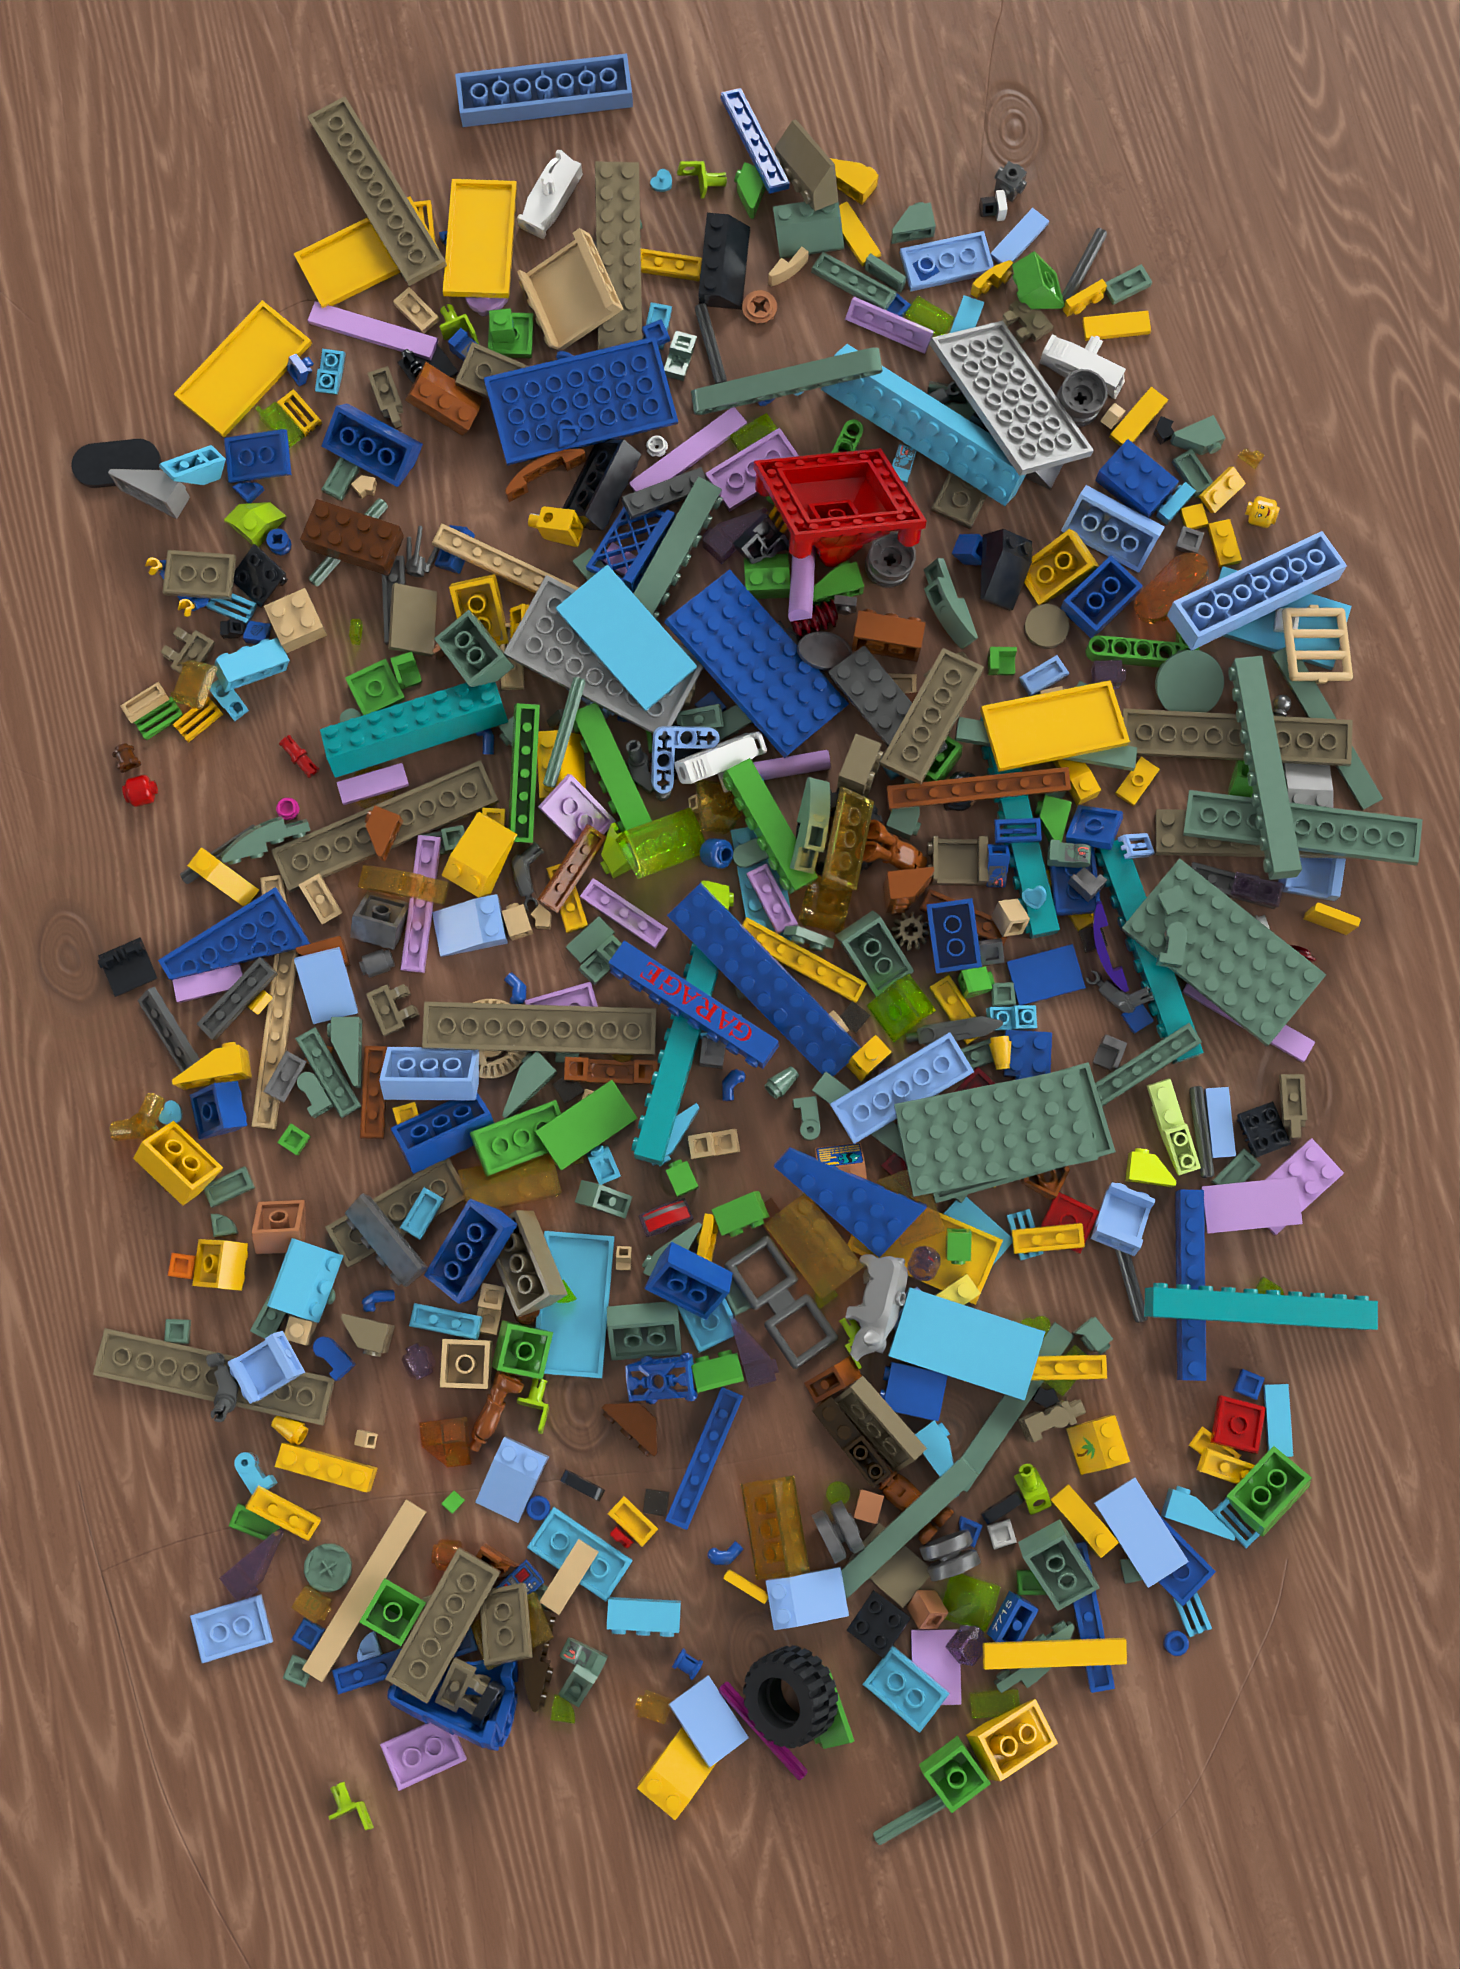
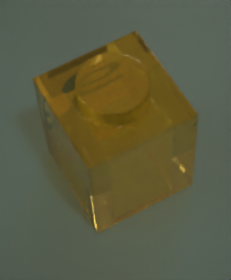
M308 1584L304 1586L291 1608L313 1623H317L320 1619L324 1621L332 1609L329 1606L332 1599Z

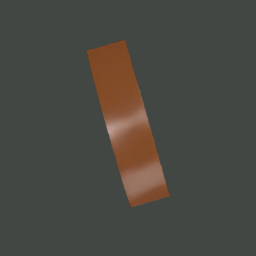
M566 449L544 455L531 462L518 472L508 484L505 490L508 501L511 502L528 493L527 483L561 465H564L568 472L585 463V451L583 449Z
M565 1057L564 1080L606 1084L610 1080H613L615 1084H651L654 1071L657 1072L658 1063L655 1060L626 1061Z

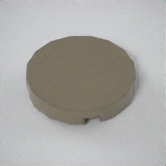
M1043 604L1033 608L1027 615L1024 624L1025 635L1033 645L1040 646L1043 649L1055 648L1062 644L1068 635L1070 627L1069 619L1065 612L1058 606Z

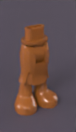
M873 819L865 824L863 835L872 841L863 842L857 850L859 860L872 862L876 859H881L883 863H889L899 870L926 868L927 858L923 856L922 852L911 844L899 840L896 835H891L881 822Z
M503 1371L496 1372L491 1393L487 1394L486 1403L472 1429L471 1436L473 1439L469 1445L471 1450L479 1452L482 1444L488 1443V1439L493 1435L498 1426L501 1413L506 1405V1402L503 1401L506 1395L522 1391L524 1385L521 1383L522 1379L519 1376Z
M888 1468L891 1474L879 1483V1489L882 1490L884 1496L891 1504L903 1512L922 1493L906 1477L899 1473L897 1474L896 1470L893 1472ZM945 1507L932 1520L940 1528L952 1516L954 1511L949 1507ZM928 1522L919 1531L918 1540L922 1545H925L938 1529Z

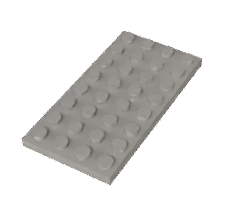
M1003 321L932 337L929 345L1019 476L1087 458L1092 455L1093 448Z
M546 575L503 654L569 690L574 677L584 679L585 686L582 697L651 733H654L658 727L672 726L703 669L700 662L687 648L679 645L697 665V669L645 712L556 611V607L576 590ZM663 731V734L659 737L665 740L667 734Z

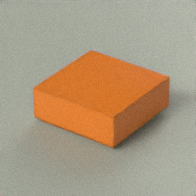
M172 1253L168 1276L193 1280L196 1256Z

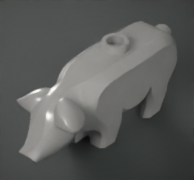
M865 1254L860 1257L859 1266L867 1268L863 1274L864 1284H867L864 1290L863 1303L858 1306H849L846 1312V1319H854L861 1326V1329L854 1338L850 1355L857 1362L862 1356L875 1351L883 1354L886 1348V1338L895 1326L900 1308L906 1301L905 1288L908 1270L905 1266L904 1258H894L892 1256L877 1258L872 1254Z

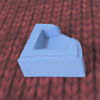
M370 1632L361 1641L357 1652L358 1662L383 1654L377 1632Z

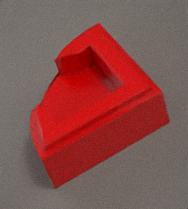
M618 1526L610 1533V1536L615 1541L620 1542L624 1548L628 1549L634 1543Z

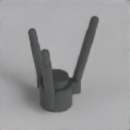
M422 526L418 527L414 555H412L411 537H407V562L405 569H407V574L414 577H424V573L430 572L431 564L440 549L434 547L427 563L424 557L419 556Z

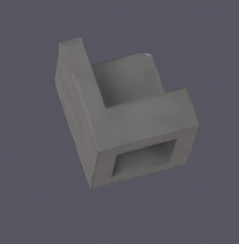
M1084 867L1070 878L1068 884L1089 902L1104 887L1107 879L1101 874L1096 878Z
M1104 1035L1093 1063L1115 1071L1120 1064L1127 1043L1109 1035Z
M703 1036L700 1066L723 1069L725 1044L721 1041L716 1043L708 1039L707 1036Z

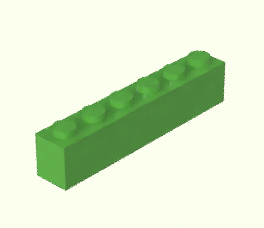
M516 703L514 705L508 829L517 834L514 842L533 843L540 705Z
M592 703L578 709L573 729L575 733L580 731L583 740H580V744L584 752H589L592 757L589 763L594 774L599 772L602 780L598 781L603 793L608 792L611 798L608 804L612 813H617L621 820L617 822L622 834L627 833L628 838H632L654 828L653 822L599 705Z
M751 758L726 770L722 775L723 784L734 795V803L739 811H743L748 828L755 832L758 846L762 851L765 850L769 856L768 863L780 876L779 882L785 891L788 890L789 894H792L814 882L818 878L815 871L812 874L790 868L797 839Z

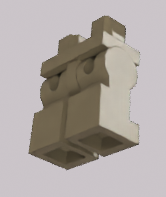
M1060 1400L1053 1407H1047L1044 1411L1032 1412L1017 1419L1026 1441L1036 1442L1043 1439L1041 1432L1050 1428H1063L1077 1423L1076 1417L1085 1414L1086 1411L1081 1400H1072L1070 1402Z

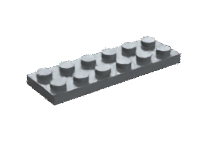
M864 645L828 671V673L883 742L889 746L912 702ZM945 742L942 745L938 755L947 749V744Z

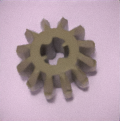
M914 912L910 913L909 918H907L905 913H902V921L896 918L894 920L896 926L891 927V932L896 933L893 936L895 941L901 940L898 946L901 948L904 944H907V951L911 950V945L916 950H919V942L925 945L927 943L925 937L930 935V931L924 930L928 927L929 923H920L923 919L922 915L914 919ZM908 927H912L913 931H916L913 933V936L907 935L908 932L905 933Z

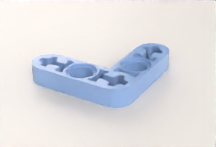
M658 727L653 733L652 787L662 794L671 791L674 784L675 748H714L719 743L720 737L718 732L711 727ZM663 731L669 735V739H665V747H669V751L664 749L657 750L658 746L661 748L663 746L662 740L658 739L663 734ZM685 731H689L692 734V740L687 744L682 743L680 740L681 734ZM696 731H699V736H707L708 732H710L714 739H711L709 744H707L706 740L698 739L699 744H696ZM661 754H667L669 757V762L665 766H659L657 763V759ZM657 769L662 771L669 770V773L664 772V779L668 781V784H665L662 789L657 784V781L662 779V774L660 772L657 773Z

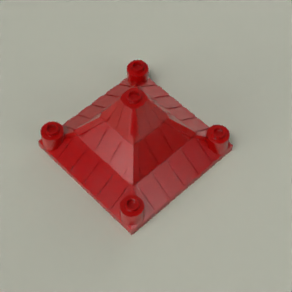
M881 448L754 461V470L756 472L755 490L762 496H770L775 503L777 510L790 531L789 552L795 558L803 559L811 555L812 546L814 545L820 561L827 567H835L852 557L862 548V545L886 536L892 531H898L897 539L903 546L912 547L919 543L921 530L926 529L927 520Z

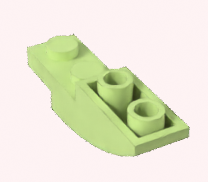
M1168 1078L1147 1085L1153 1105L1151 1108L1177 1174L1182 1175L1200 1169L1188 1126L1184 1123L1171 1079Z

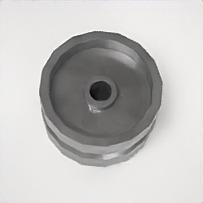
M842 1500L830 1505V1511L835 1519L832 1522L823 1510L811 1515L835 1564L846 1558V1552L842 1545L843 1542L846 1541L850 1551L854 1554L865 1549L859 1536L860 1531L851 1513L848 1514Z
M968 1529L943 1536L919 1548L924 1560L934 1561L940 1559L927 1568L931 1581L959 1575L981 1563L976 1550L961 1551L969 1547L973 1542Z

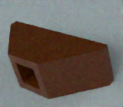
M640 1402L604 1404L602 1409L605 1412L602 1415L612 1424L616 1421L623 1428L620 1432L629 1440L632 1438L640 1443L638 1446L639 1450L647 1457L650 1454L655 1456L658 1453L657 1418Z

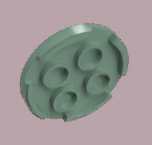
M1190 649L1181 650L1169 657L1160 666L1155 680L1157 697L1168 711L1207 713L1217 704L1224 688V676L1218 662L1209 654L1196 649L1192 651Z

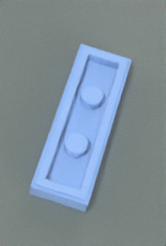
M1032 208L991 252V258L998 264L1009 260L1014 262L1045 229L1049 220Z
M1229 1087L1204 1089L1212 1158L1235 1157L1236 1151Z

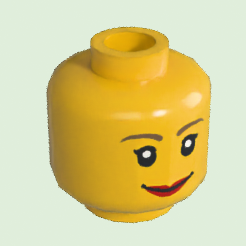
M1257 496L1253 502H1248L1245 515H1249V524L1269 528L1271 524L1275 525L1280 507H1277V502L1273 499Z

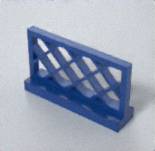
M623 507L586 566L587 571L594 574L598 573L602 568L596 567L595 564L597 561L607 558L608 565L612 570L626 567V574L623 578H619L634 593L676 518L675 513L669 510L666 512L655 510L631 520L625 507ZM653 516L660 518L658 523L648 526L646 518ZM644 520L646 527L633 530L631 523ZM629 524L631 531L618 535L617 529L619 526ZM648 532V539L637 543L635 536ZM633 536L635 544L622 548L620 540ZM618 541L620 548L607 552V545ZM637 549L638 555L636 558L626 560L624 553ZM622 554L624 561L611 565L609 557Z

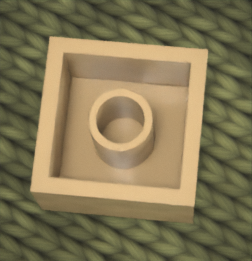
M305 588L264 606L286 653L327 636Z
M442 1339L440 1387L491 1389L493 1341Z

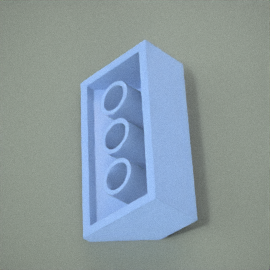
M1086 485L1061 531L1064 533L1071 529L1077 532L1084 544L1108 557L1111 555L1119 563L1139 573L1165 527Z
M387 1047L379 1079L384 1100H476L479 1085V1050Z

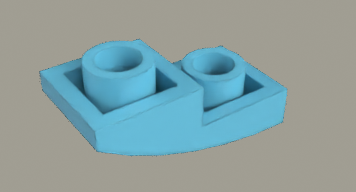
M322 349L320 369L317 370L315 392L338 395L346 355L344 351Z
M1036 1005L986 1008L988 1018L1003 1021V1025L994 1031L1037 1028Z

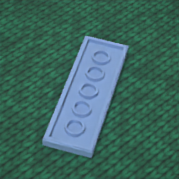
M949 1032L832 1102L830 1106L851 1141L855 1144L897 1119L894 1104L935 1096L974 1073L954 1037Z

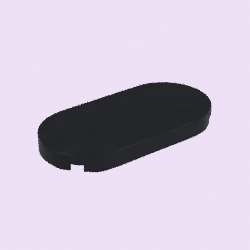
M129 439L87 444L74 454L71 467L74 476L83 485L90 488L117 486L108 474L110 469L160 470L159 465L162 461L159 451L150 441L145 439Z

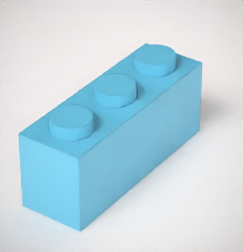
M278 638L272 640L264 639L252 647L244 646L232 654L224 653L218 656L213 671L224 691L227 692L286 671L290 660Z
M609 1597L607 1629H612V1634H626V1630L636 1631V1635L649 1636L650 1632H660V1636L674 1637V1633H679L681 1601Z

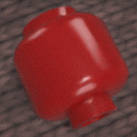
M140 775L128 778L125 785L122 786L125 801L131 803L134 807L153 803L155 794H158V787L155 780L151 781L147 775Z

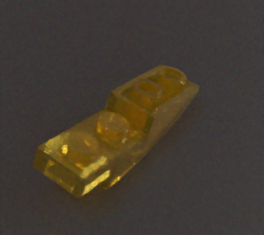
M363 865L358 883V888L398 897L404 896L444 905L449 887L447 881L425 877L421 874Z

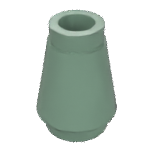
M790 1066L767 1079V1083L764 1085L765 1089L775 1099L783 1097L799 1077V1074Z

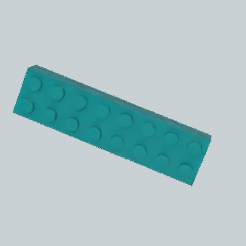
M466 682L335 725H330L320 729L326 758L336 778L508 723V719L496 682L470 687Z

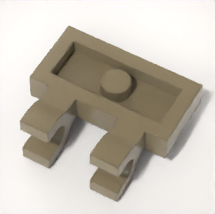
M1019 299L1010 304V311L1004 313L1002 316L1004 319L1001 320L1007 327H1010L1016 321L1022 325V328L1016 331L1017 336H1015L1020 345L1030 337L1036 342L1051 332L1054 327L1040 309H1031L1026 303H1021Z
M177 627L173 635L176 636V639L185 643V646L180 653H177L165 645L161 653L163 657L173 662L170 666L173 670L192 680L216 643L197 630L191 635L182 628Z
M405 984L392 990L389 985H384L366 993L383 1036H388L406 1028L405 1020L419 1016L417 1007H414V1005H410L400 1011L395 1000L411 995L408 986H405Z
M455 1657L435 1702L454 1712H457L459 1707H461L468 1713L473 1714L481 1697L472 1694L466 1695L465 1693L468 1687L483 1695L491 1678L482 1674L475 1675L476 1667Z

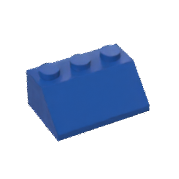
M671 1242L660 1255L645 1285V1289L706 1320L729 1294L733 1273Z

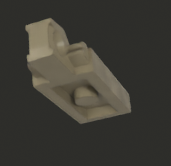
M386 366L368 372L367 374L382 415H384L385 419L391 418L394 429L401 427L402 423L399 414L403 413V406L389 367Z
M1304 1074L1279 1075L1283 1127H1288L1289 1139L1301 1138V1127H1305V1121L1307 1120Z

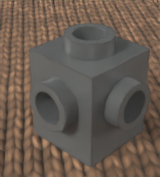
M1008 161L1005 167H1000L995 175L996 185L994 191L1004 190L1006 198L1013 202L1017 194H1021L1027 185L1025 181L1027 171L1020 165Z

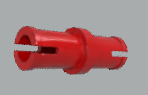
M291 735L280 741L279 745L292 758L293 764H297L308 778L318 773L320 769L307 756L308 752L305 749H301L292 739Z

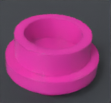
M283 798L278 802L276 811L279 816H282L283 820H292L299 814V805L293 798Z

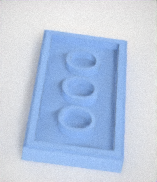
M984 231L900 248L899 252L910 292L977 278L994 267ZM924 259H929L933 266L930 269H924L921 267L920 262ZM918 261V269L923 273L932 272L935 265L940 272L927 280L920 281L913 263Z
M1135 1477L1094 1503L1148 1588L1189 1562Z

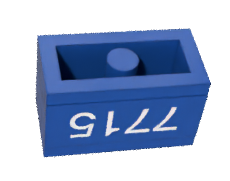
M1009 1590L987 1634L995 1642L1022 1641L1039 1609L1030 1601Z

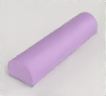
M814 545L812 546L811 555L803 559L795 558L792 555L788 612L790 622L812 618L816 556Z
M827 750L753 762L761 778L764 780L831 769L829 751Z

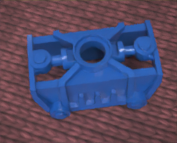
M687 1352L682 1353L680 1357L658 1359L644 1356L640 1361L625 1366L629 1402L646 1401V1403L655 1404L659 1399L685 1398L688 1401L697 1399V1388H694L691 1368L694 1365L692 1354ZM685 1367L686 1372L678 1377L670 1374L674 1368ZM631 1371H641L646 1376L639 1380L637 1377H632ZM656 1375H660L663 1378L664 1384L661 1388H658L654 1383ZM679 1383L681 1386H687L688 1389L675 1390L671 1386ZM641 1385L644 1389L649 1388L646 1392L633 1394L634 1390Z

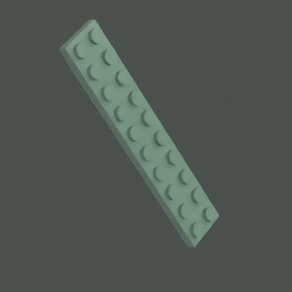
M1189 790L1183 836L1259 845L1261 832L1260 829H1257L1255 823L1256 807L1252 806L1250 797ZM1290 803L1299 851L1415 866L1419 862L1423 819Z

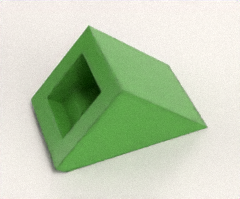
M453 1491L442 1502V1505L453 1514L465 1500L457 1492Z

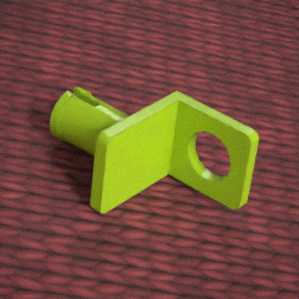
M681 161L677 169L678 176H698L701 199L705 198L708 187H726V172L707 173L704 161ZM686 167H694L692 170H684Z
M447 304L449 312L443 306L440 313L446 322L439 327L444 340L450 339L462 328L464 331H469L473 340L479 344L475 330L467 315L463 314L458 317L453 305Z
M843 1318L839 1322L850 1338L848 1340L849 1343L844 1345L850 1355V1346H852L860 1327L856 1320H848L851 1324L849 1325L846 1319ZM851 1356V1358L853 1359V1361H854V1363L856 1364L857 1368H858V1369L862 1368L861 1365H860V1363H859V1361L857 1362V1361Z
M533 1378L528 1398L517 1397V1404L543 1410L538 1428V1433L543 1434L549 1405L542 1402V1398L548 1381L541 1379L539 1388H537L539 1378Z
M1023 1464L1019 1468V1474H1016L1014 1479L1026 1501L1030 1515H1033L1051 1507L1052 1504L1048 1490L1037 1469L1031 1464ZM1040 1499L1044 1500V1502L1041 1505L1033 1506V1504Z
M345 1782L330 1788L338 1810H336V1813L328 1816L329 1820H335L357 1809L364 1829L371 1830L374 1828L364 1801L352 1802Z

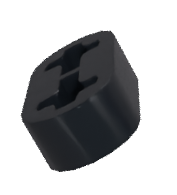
M565 1469L560 1479L561 1482L597 1501L601 1500L605 1492L603 1488Z
M1016 1490L981 1513V1516L988 1525L1022 1504L1025 1499L1020 1491Z
M495 1680L488 1685L471 1716V1723L481 1729L485 1727L487 1720H490L504 1694L505 1686Z

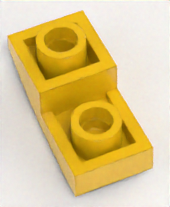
M1011 260L1002 262L984 272L973 282L970 294L977 299L982 293L986 294L992 285L998 288L1002 283L1006 284L1013 275V272H1011L1013 262Z

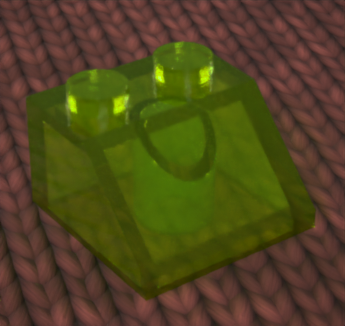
M910 974L895 981L867 1005L893 1042H896L937 1011Z

